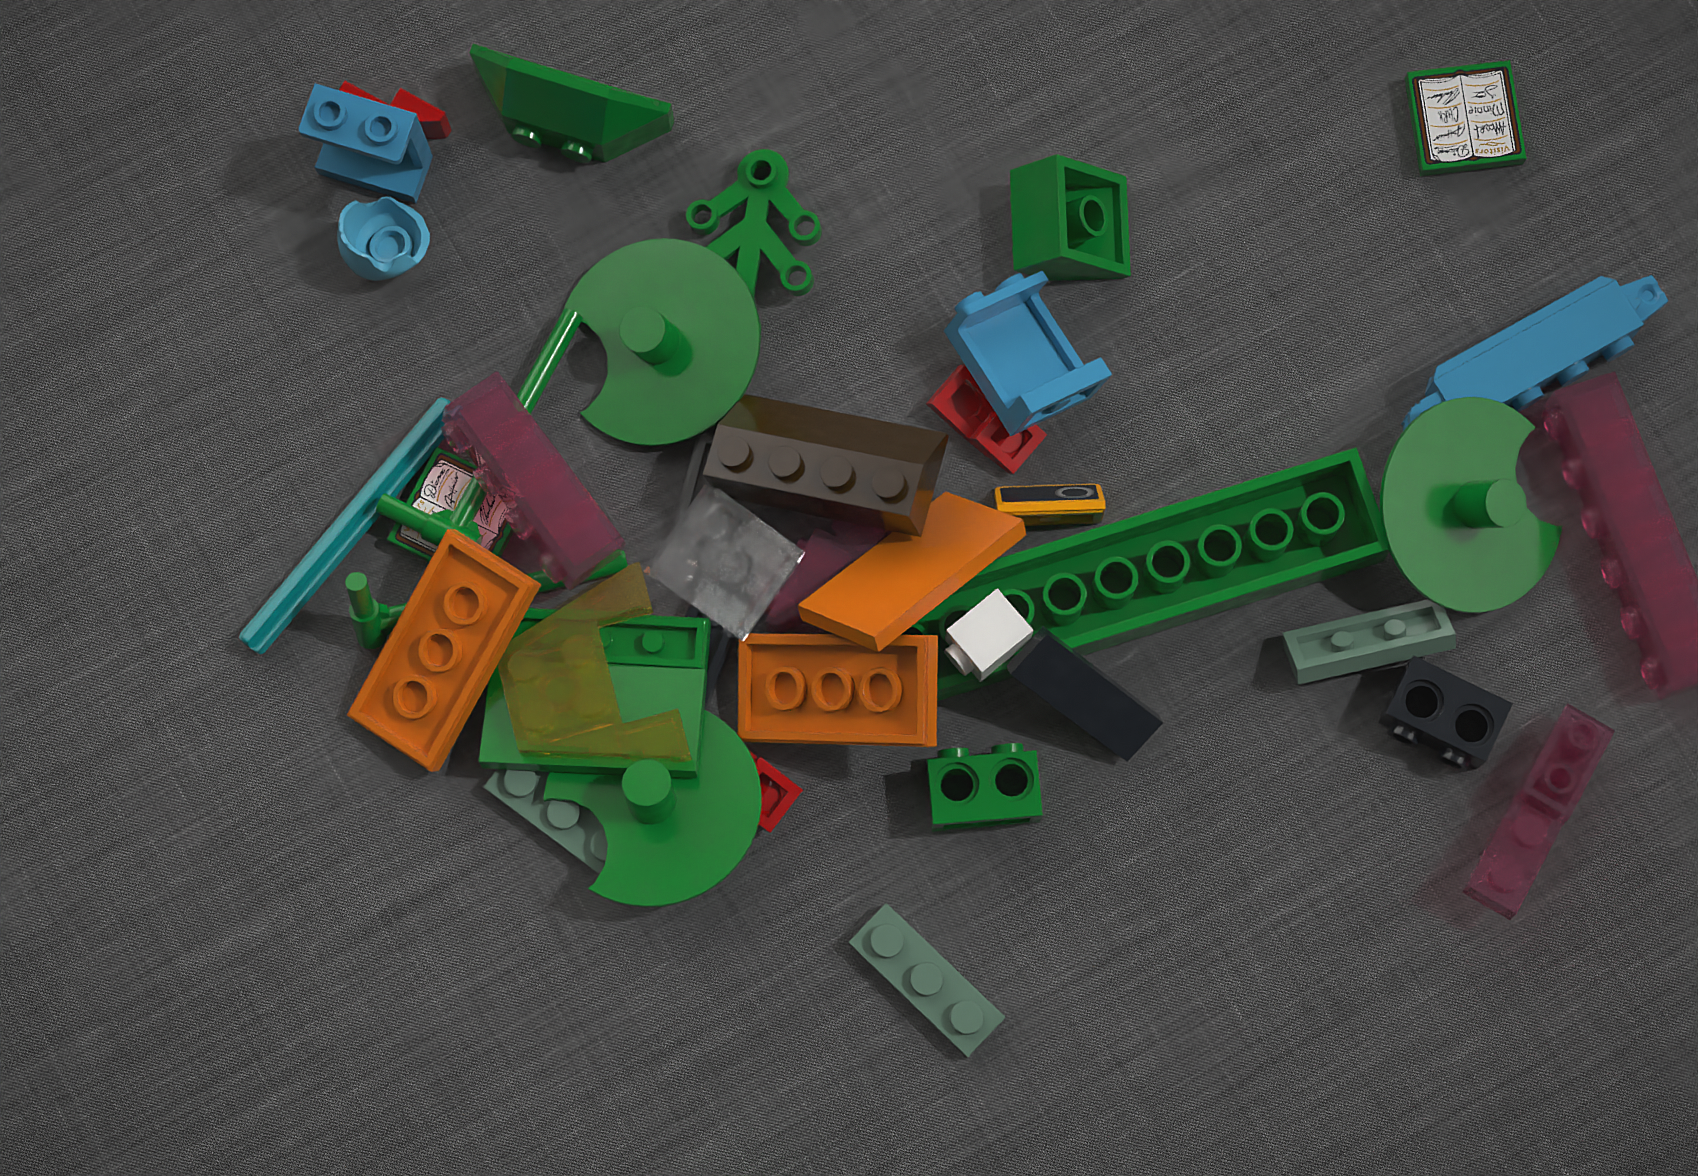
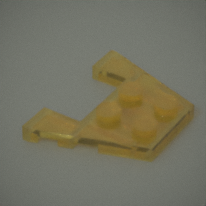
M640 562L627 566L510 641L498 663V669L517 748L521 757L591 759V756L623 757L624 760L641 761L645 758H670L671 762L692 761L678 708L623 723L600 628L654 613Z

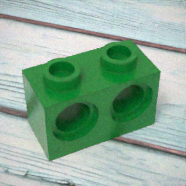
M1006 743L992 746L991 754L970 756L969 748H948L937 751V759H927L926 769L932 832L1040 823L1043 813L1037 750L1024 751L1022 743ZM1004 771H1015L1024 778L1026 789L1018 796H1006L997 789L995 784L996 777ZM959 775L966 778L972 787L969 797L962 801H952L945 797L941 790V784L947 777Z

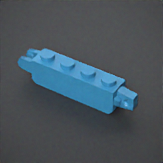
M1652 275L1623 286H1619L1615 279L1604 276L1594 279L1438 365L1433 376L1428 380L1425 391L1426 398L1410 407L1409 412L1404 417V421L1401 423L1403 431L1416 417L1430 407L1454 398L1482 397L1492 399L1509 407L1513 406L1518 412L1528 408L1544 397L1541 389L1556 381H1559L1560 385L1565 387L1590 371L1587 366L1588 363L1601 356H1604L1606 361L1610 362L1635 346L1632 339L1642 328L1643 323L1667 304L1668 299Z

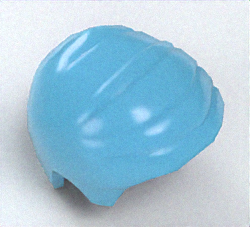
M386 196L372 203L365 204L355 200L346 205L342 213H340L337 242L341 257L355 274L364 279L380 281L398 277L417 265L425 256L430 242V233L423 217L417 211L396 201L392 197Z

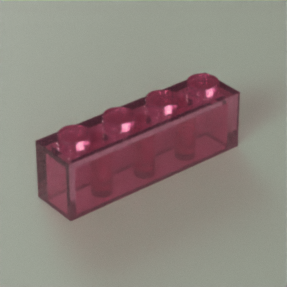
M498 371L444 407L442 421L445 425L441 427V431L445 439L457 454L466 451L477 466L473 470V474L479 485L490 497L498 494L510 510L505 514L509 525L522 540L530 537L542 553L537 557L540 566L555 584L562 580L570 591L622 554L626 545L624 539Z

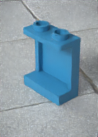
M315 83L298 129L301 136L323 143L315 165L317 173L417 203L433 158L417 114Z
M1043 271L1024 278L1021 273L1013 275L1003 281L995 289V292L984 296L981 291L967 296L955 306L954 309L957 314L944 329V333L1010 436L1092 398L1112 376V373L1101 357L1085 365L1082 363L1039 296V291L1048 281Z

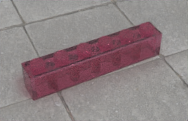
M1614 371L1556 390L1544 404L1546 408L1542 414L1544 426L1551 440L1559 441L1565 457L1562 460V471L1565 480L1572 490H1578L1584 505V509L1581 510V518L1585 531L1591 539L1597 538L1604 556L1600 561L1603 577L1610 589H1617L1624 607L1620 609L1623 628L1630 639L1636 638L1643 656L1639 662L1643 679L1649 689H1656L1660 701L1697 689L1698 579L1617 375Z

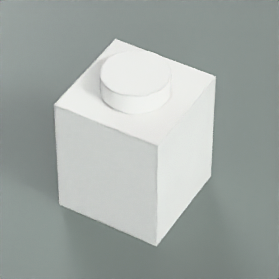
M997 588L946 630L945 641L949 644V647L944 652L960 673L966 676L972 672L981 682L1029 642L1032 638L1033 629Z

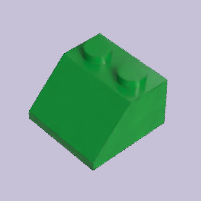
M1059 154L1010 170L1014 271L1030 276L1043 271L1048 281L1124 279L1131 277L1126 176Z

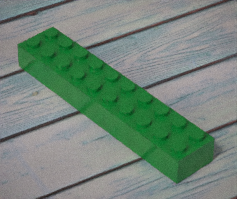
M1357 447L998 558L901 635H938L937 701L1013 678L1006 666L1019 651L981 682L972 672L966 676L960 673L944 652L949 647V644L945 641L946 630L997 588L1033 629L1032 637L1043 626L1083 656L1381 563L1389 554V550L1383 534L1380 512Z

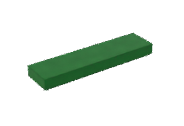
M528 608L500 661L705 669L707 673L711 621L709 618Z

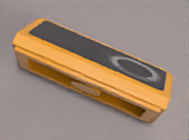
M1099 484L997 487L994 491L995 509L1023 519L1025 526L1098 524L1102 521L1106 509L1104 495Z

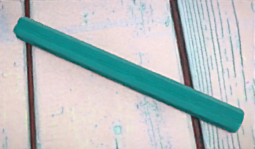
M442 397L435 401L239 635L240 640L247 647L260 655L267 651L381 515L375 511L381 496L387 493L396 497L434 452L435 448L452 431L463 416L461 410L453 402Z

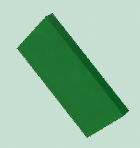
M499 661L488 683L479 764L482 769L624 775L627 768L632 764L648 759L656 760L663 764L669 771L670 777L698 778L707 686L706 670Z

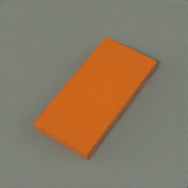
M945 491L930 503L921 537L898 532L889 534L799 603L798 609L801 619L809 624L880 652L1025 537L1027 534L1024 521L1021 518Z
M447 529L349 709L347 716L430 772L439 771L541 584L456 529Z
M739 633L737 735L743 742L937 747L938 635H900L880 652H877L836 634Z

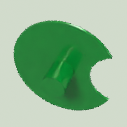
M660 238L639 241L624 246L596 263L581 278L565 304L564 308L572 309L583 317L581 323L588 325L601 338L607 353L608 375L601 393L580 414L603 433L626 443L643 446H664L680 443L706 432L718 424L743 397L756 370L760 353L761 328L753 296L743 278L726 260L701 245L679 239Z
M1463 397L1443 401L1430 407L1416 417L1402 432L1388 457L1380 490V516L1388 550L1401 574L1413 588L1428 600L1450 610L1480 613L1503 608L1515 602L1531 590L1544 575L1560 541L1563 525L1555 526L1539 520L1526 507V495L1516 480L1515 467L1520 447L1529 433L1536 427L1526 417L1504 403L1482 397Z
M704 710L698 778L670 777L669 771L663 764L656 760L644 759L628 767L624 775L549 772L544 792V802L550 800L574 802L591 811L604 828L608 843L605 866L595 883L588 890L618 904L643 908L664 907L689 901L706 893L726 879L743 860L751 847L758 829L762 808L760 779L749 750L732 728L706 710Z

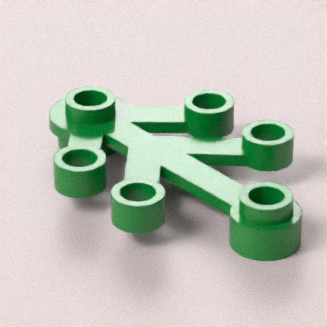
M759 149L747 154L738 166L737 181L710 201L700 199L691 203L686 211V219L695 233L708 235L718 228L722 217L747 201L745 218L705 248L715 252L724 260L739 251L736 271L748 286L753 299L761 252L765 254L779 272L784 289L790 295L803 296L812 289L814 276L810 267L805 262L796 260L768 225L769 204L771 202L788 221L789 232L798 245L811 246L817 243L822 235V226L818 217L813 212L804 210L786 188L790 177L787 163L780 154L769 149ZM760 167H769L771 169V174L764 180H757L753 176ZM710 211L712 216L707 223L697 224L694 222L695 216L699 212ZM808 221L815 225L813 231L808 235L796 233L797 227L802 222ZM796 271L804 272L806 279L802 284L794 286L788 283L792 273Z

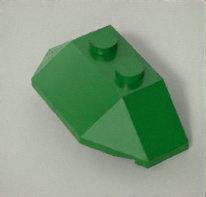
M472 44L469 53L475 71L507 133L511 134L512 139L520 144L532 148H540L541 144L561 149L560 152L564 156L577 162L589 163L591 159L606 163L672 130L674 116L671 103L645 97L494 51L481 45Z

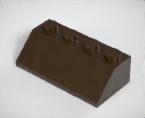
M744 394L718 423L703 476L717 495L721 497L921 537L949 436L943 432Z

